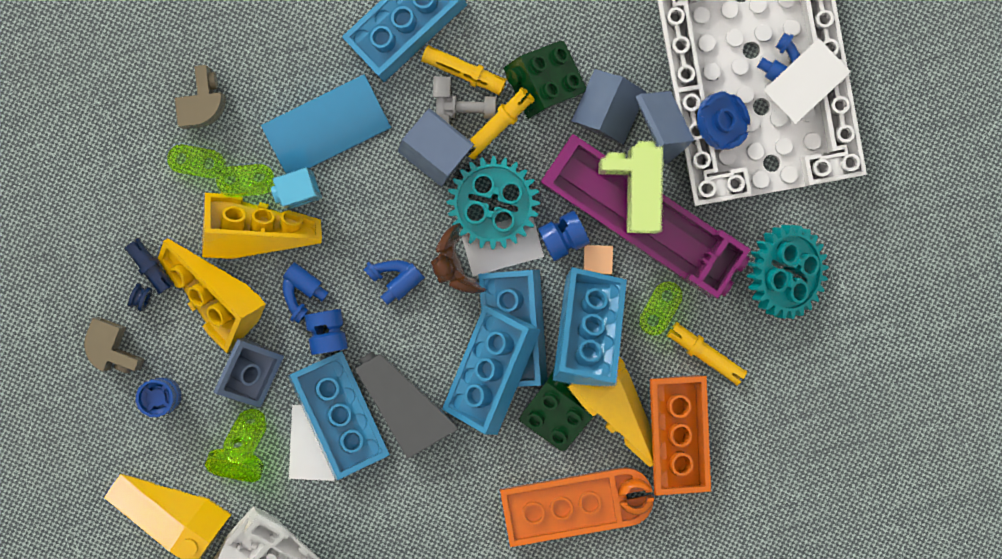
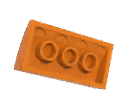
M689 375L650 379L654 495L711 492L707 376Z

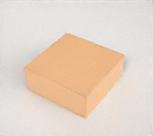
M585 246L583 270L612 275L613 246Z

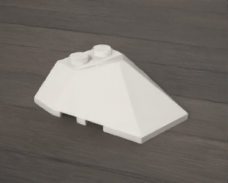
M254 506L229 532L214 559H320L278 519Z

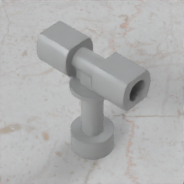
M443 76L433 77V97L436 98V114L450 124V118H456V113H484V119H491L497 113V97L485 96L484 102L457 101V95H451L452 78Z

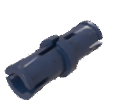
M137 238L135 242H131L124 248L140 268L138 272L147 277L159 295L174 285L173 281L169 279L159 266V259L157 257L153 258L140 238Z

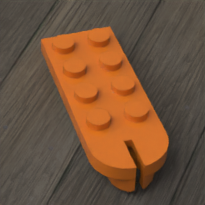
M623 467L500 489L510 547L637 525L649 516L653 507L654 496L650 494L627 499L626 494L646 491V493L653 492L650 482L640 471Z

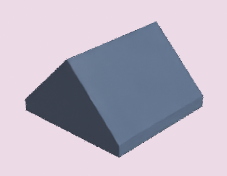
M594 69L571 122L623 145L640 109L636 96L647 92L622 76Z
M671 91L643 93L636 96L642 116L657 147H663L662 158L665 164H667L695 140Z
M429 108L404 136L397 152L439 186L443 187L475 144Z
M245 337L237 339L214 389V393L261 408L284 356Z

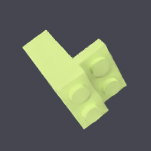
M637 142L635 147L628 151V159L625 158V153H607V156L599 162L598 174L628 175L626 233L656 234L661 232L663 147H655V142Z

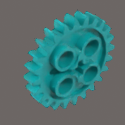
M492 156L490 164H486L484 158L481 157L479 167H476L473 162H469L471 171L468 173L460 169L464 178L462 180L453 178V182L458 187L457 189H448V192L455 196V199L447 201L448 205L455 207L454 210L448 213V216H457L458 218L452 225L461 223L463 229L459 235L462 237L469 233L470 244L476 238L480 239V248L484 247L486 241L490 242L492 250L495 249L496 242H500L502 247L506 248V240L509 238L514 244H517L516 234L519 233L521 236L526 237L527 234L523 229L524 226L534 227L529 217H538L539 215L532 210V207L540 205L539 201L532 200V196L538 194L539 190H530L529 188L535 180L529 179L525 181L524 177L527 170L525 169L518 173L516 171L517 162L508 167L506 157H504L501 164H497L495 156ZM483 177L491 181L492 187L487 193H480L475 189V183L479 178ZM514 185L518 188L519 197L516 200L508 201L504 198L503 190L506 186ZM473 194L485 199H491L493 195L498 196V202L516 206L518 211L514 212L501 207H495L494 211H491L487 203L470 200L468 196ZM473 205H479L484 210V216L479 221H472L468 218V209ZM500 213H507L512 219L511 225L506 229H501L495 224V218Z
M782 224L781 228L773 227L772 233H764L765 241L756 242L759 251H751L752 256L755 257V262L748 263V266L753 268V272L747 275V278L753 279V283L750 284L748 289L756 290L752 299L760 301L758 308L765 309L766 314L783 319H795V315L804 316V309L812 310L811 301L819 302L816 293L818 291H825L820 284L821 281L828 280L826 276L822 275L823 271L829 268V266L822 263L828 256L827 254H820L824 245L816 243L818 236L811 235L810 229L802 228L799 225ZM772 263L777 266H783V269L773 266ZM793 274L804 278V281L801 278L793 277Z

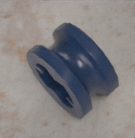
M137 283L129 297L128 307L133 308L136 306L138 311L143 312L151 298L152 288L147 287L144 289L142 284Z

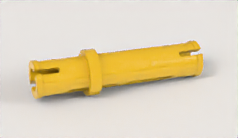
M429 44L421 58L423 63L470 82L472 87L476 88V86H479L498 96L501 95L507 82L506 78L484 70L482 65L475 66L440 51Z
M520 88L506 104H501L497 109L498 112L470 139L475 144L473 146L475 148L471 151V154L468 156L469 158L475 160L509 124H515L518 121V116L535 101L531 94L521 101L528 92L525 88Z
M675 322L672 326L674 327L673 330L670 329L666 337L685 348L688 355H695L733 382L734 385L738 386L741 383L740 377L742 379L745 378L747 370L732 362L704 342V338L701 335H694L680 325L679 322Z

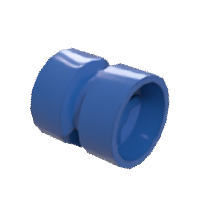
M574 210L559 217V223L556 224L551 221L538 228L540 236L554 262L567 256L569 249L572 248L577 251L590 244L585 229Z
M341 309L304 315L306 329L312 333V336L308 339L311 355L348 348L346 334L340 330V327L344 324ZM323 325H327L329 333H323Z
M159 377L144 382L136 393L138 409L149 417H160L170 413L179 406L181 401L179 385L167 377Z

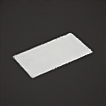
M818 38L766 87L764 92L797 124L851 71Z
M529 217V220L534 224L533 228L527 226L523 228L527 236L524 237L519 233L516 234L517 244H514L510 238L507 239L506 248H503L500 242H496L495 249L492 250L490 242L487 241L484 247L480 248V239L476 238L470 244V234L467 233L462 236L472 276L544 257L534 218ZM512 219L495 224L501 229H506L511 225Z
M292 405L289 479L334 481L335 478L302 406Z

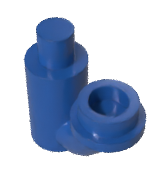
M784 32L775 48L779 49L781 54L786 50L791 63H793L800 56V53L792 42L794 35H788ZM763 57L757 68L766 72L764 77L773 82L788 66L776 59L772 63Z
M402 260L386 261L374 265L369 261L367 263L368 266L364 268V271L374 282L383 278L381 275L383 272L397 271L400 273L386 285L388 290L380 296L387 305L395 298L401 300L425 278L413 263L410 264Z
M296 262L288 268L283 276V295L292 314L290 321H295L299 324L309 310L305 308L306 305L304 303L300 306L298 305L294 289L297 288L310 299L315 296L321 302L324 301L329 292L321 287L322 282Z

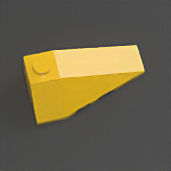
M205 192L202 257L234 259L322 243L321 219L286 210L283 213L269 209V204L260 202L259 205L244 202L243 197L234 194Z
M166 239L163 241L158 256L160 264L177 288L184 289L190 300L187 303L192 312L197 309L206 322L203 328L207 334L226 353L230 352L234 348L237 339L244 338L259 322L266 303L247 284L172 240Z
M620 357L615 386L569 385L570 391L592 416L599 414L607 421L606 428L611 433L619 432L624 437L625 445L649 467L653 466L652 428L630 374Z
M125 474L119 475L104 497L158 543L180 559H202L232 515L209 498L195 496L174 488L163 487Z

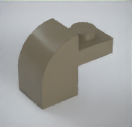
M207 65L194 66L198 95L175 98L178 127L182 129L208 126L214 123L224 111L226 96L221 92L214 93V89H218L217 76Z
M101 317L92 318L85 336L84 348L86 356L93 366L101 371H107L111 369L112 363H114L116 370L130 374L131 370H141L145 359L118 349L126 327Z

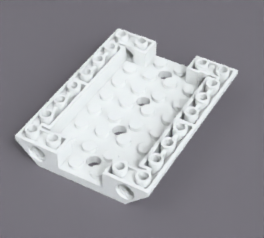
M657 0L675 101L695 140L684 150L694 206L867 175L849 74L795 124L764 92V89L772 81L764 77L766 72L757 68L763 57L772 63L776 59L788 67L792 64L786 50L781 54L779 53L780 50L775 48L784 32L788 35H794L792 42L795 44L800 55L819 38L847 67L835 0H746L745 2H737L736 0ZM751 43L757 47L758 55L756 58L749 59L743 54L745 44ZM721 91L738 96L746 105L750 116V125H747V132H749L747 138L740 146L729 150H717L708 145L702 138L697 126V112L701 102L707 96ZM756 100H764L767 103L768 111L765 115H758L754 112L753 104ZM774 156L778 160L776 171L769 172L764 168L763 161L765 157Z

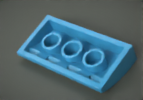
M381 0L349 29L342 38L371 70L385 82L467 6L465 0Z
M365 74L261 125L286 174L303 168L310 169L391 129Z
M571 267L565 278L553 375L554 381L589 386L616 385L626 279Z
M540 269L478 274L480 286L487 289L485 292L480 293L481 311L484 305H488L541 329L517 387L544 385L548 377Z
M484 305L442 410L485 435H498L541 329L501 310Z
M342 351L288 375L335 480L346 477L390 455Z

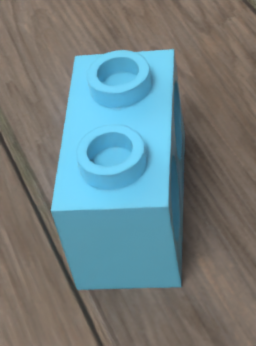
M308 168L273 178L275 186L271 187L273 198L276 204L280 203L284 208L292 209L322 199L314 172Z

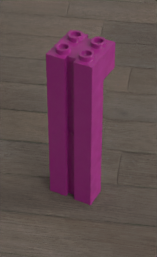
M572 134L540 181V184L708 297L717 299L721 295L725 297L734 284L731 281L734 272H742L748 264L750 257L747 255L751 249L723 230L717 231L664 194H662L661 232L656 234L626 233L628 175L598 174L599 162L602 158H605V155Z

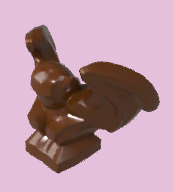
M461 223L454 224L446 230L436 247V252L440 254L431 261L433 272L439 283L450 281L449 286L454 289L473 294L485 292L487 289L481 287L475 278L465 275L455 250L460 240L459 227Z

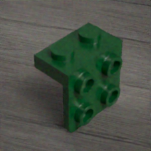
M558 41L521 55L503 68L515 94L520 88H525L528 91L521 101L529 94L534 97L535 101L524 110L527 119L539 115L554 105L579 96L586 90L584 81L563 41Z
M553 369L542 388L522 412L519 420L557 449L565 451L594 416L583 407L568 387L571 383L553 380Z

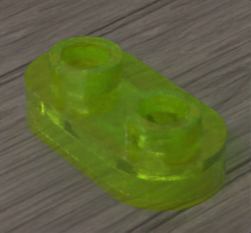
M180 144L172 147L167 155L169 167L181 174L215 179L221 176L226 168V161L223 155L212 149ZM183 153L186 156V160L183 164H179L177 156ZM212 158L214 166L211 169H207L205 162L207 159Z
M264 164L229 166L219 171L216 177V184L219 191L227 197L261 195L271 190V187L274 186L273 178L275 177L272 170ZM257 174L265 176L260 182L255 181L254 177ZM230 176L236 178L233 184L225 183L226 179Z
M670 281L661 282L653 290L639 316V326L645 333L659 335L666 330L683 298L682 290L676 283ZM665 290H669L672 293V298L669 301H664L662 298V293ZM651 315H655L658 318V323L655 326L648 324V318Z
M247 409L237 417L223 443L225 456L230 462L244 463L252 457L267 428L265 416L261 411ZM255 419L251 424L246 423L248 420ZM236 443H242L238 448L233 447Z
M226 449L210 451L205 462L206 469L214 475L246 482L260 480L264 470V464L257 456L231 452Z

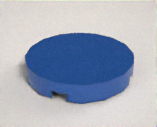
M721 91L707 96L701 102L697 112V126L702 138L708 145L717 150H729L740 146L748 136L747 125H750V116L746 105L738 96Z

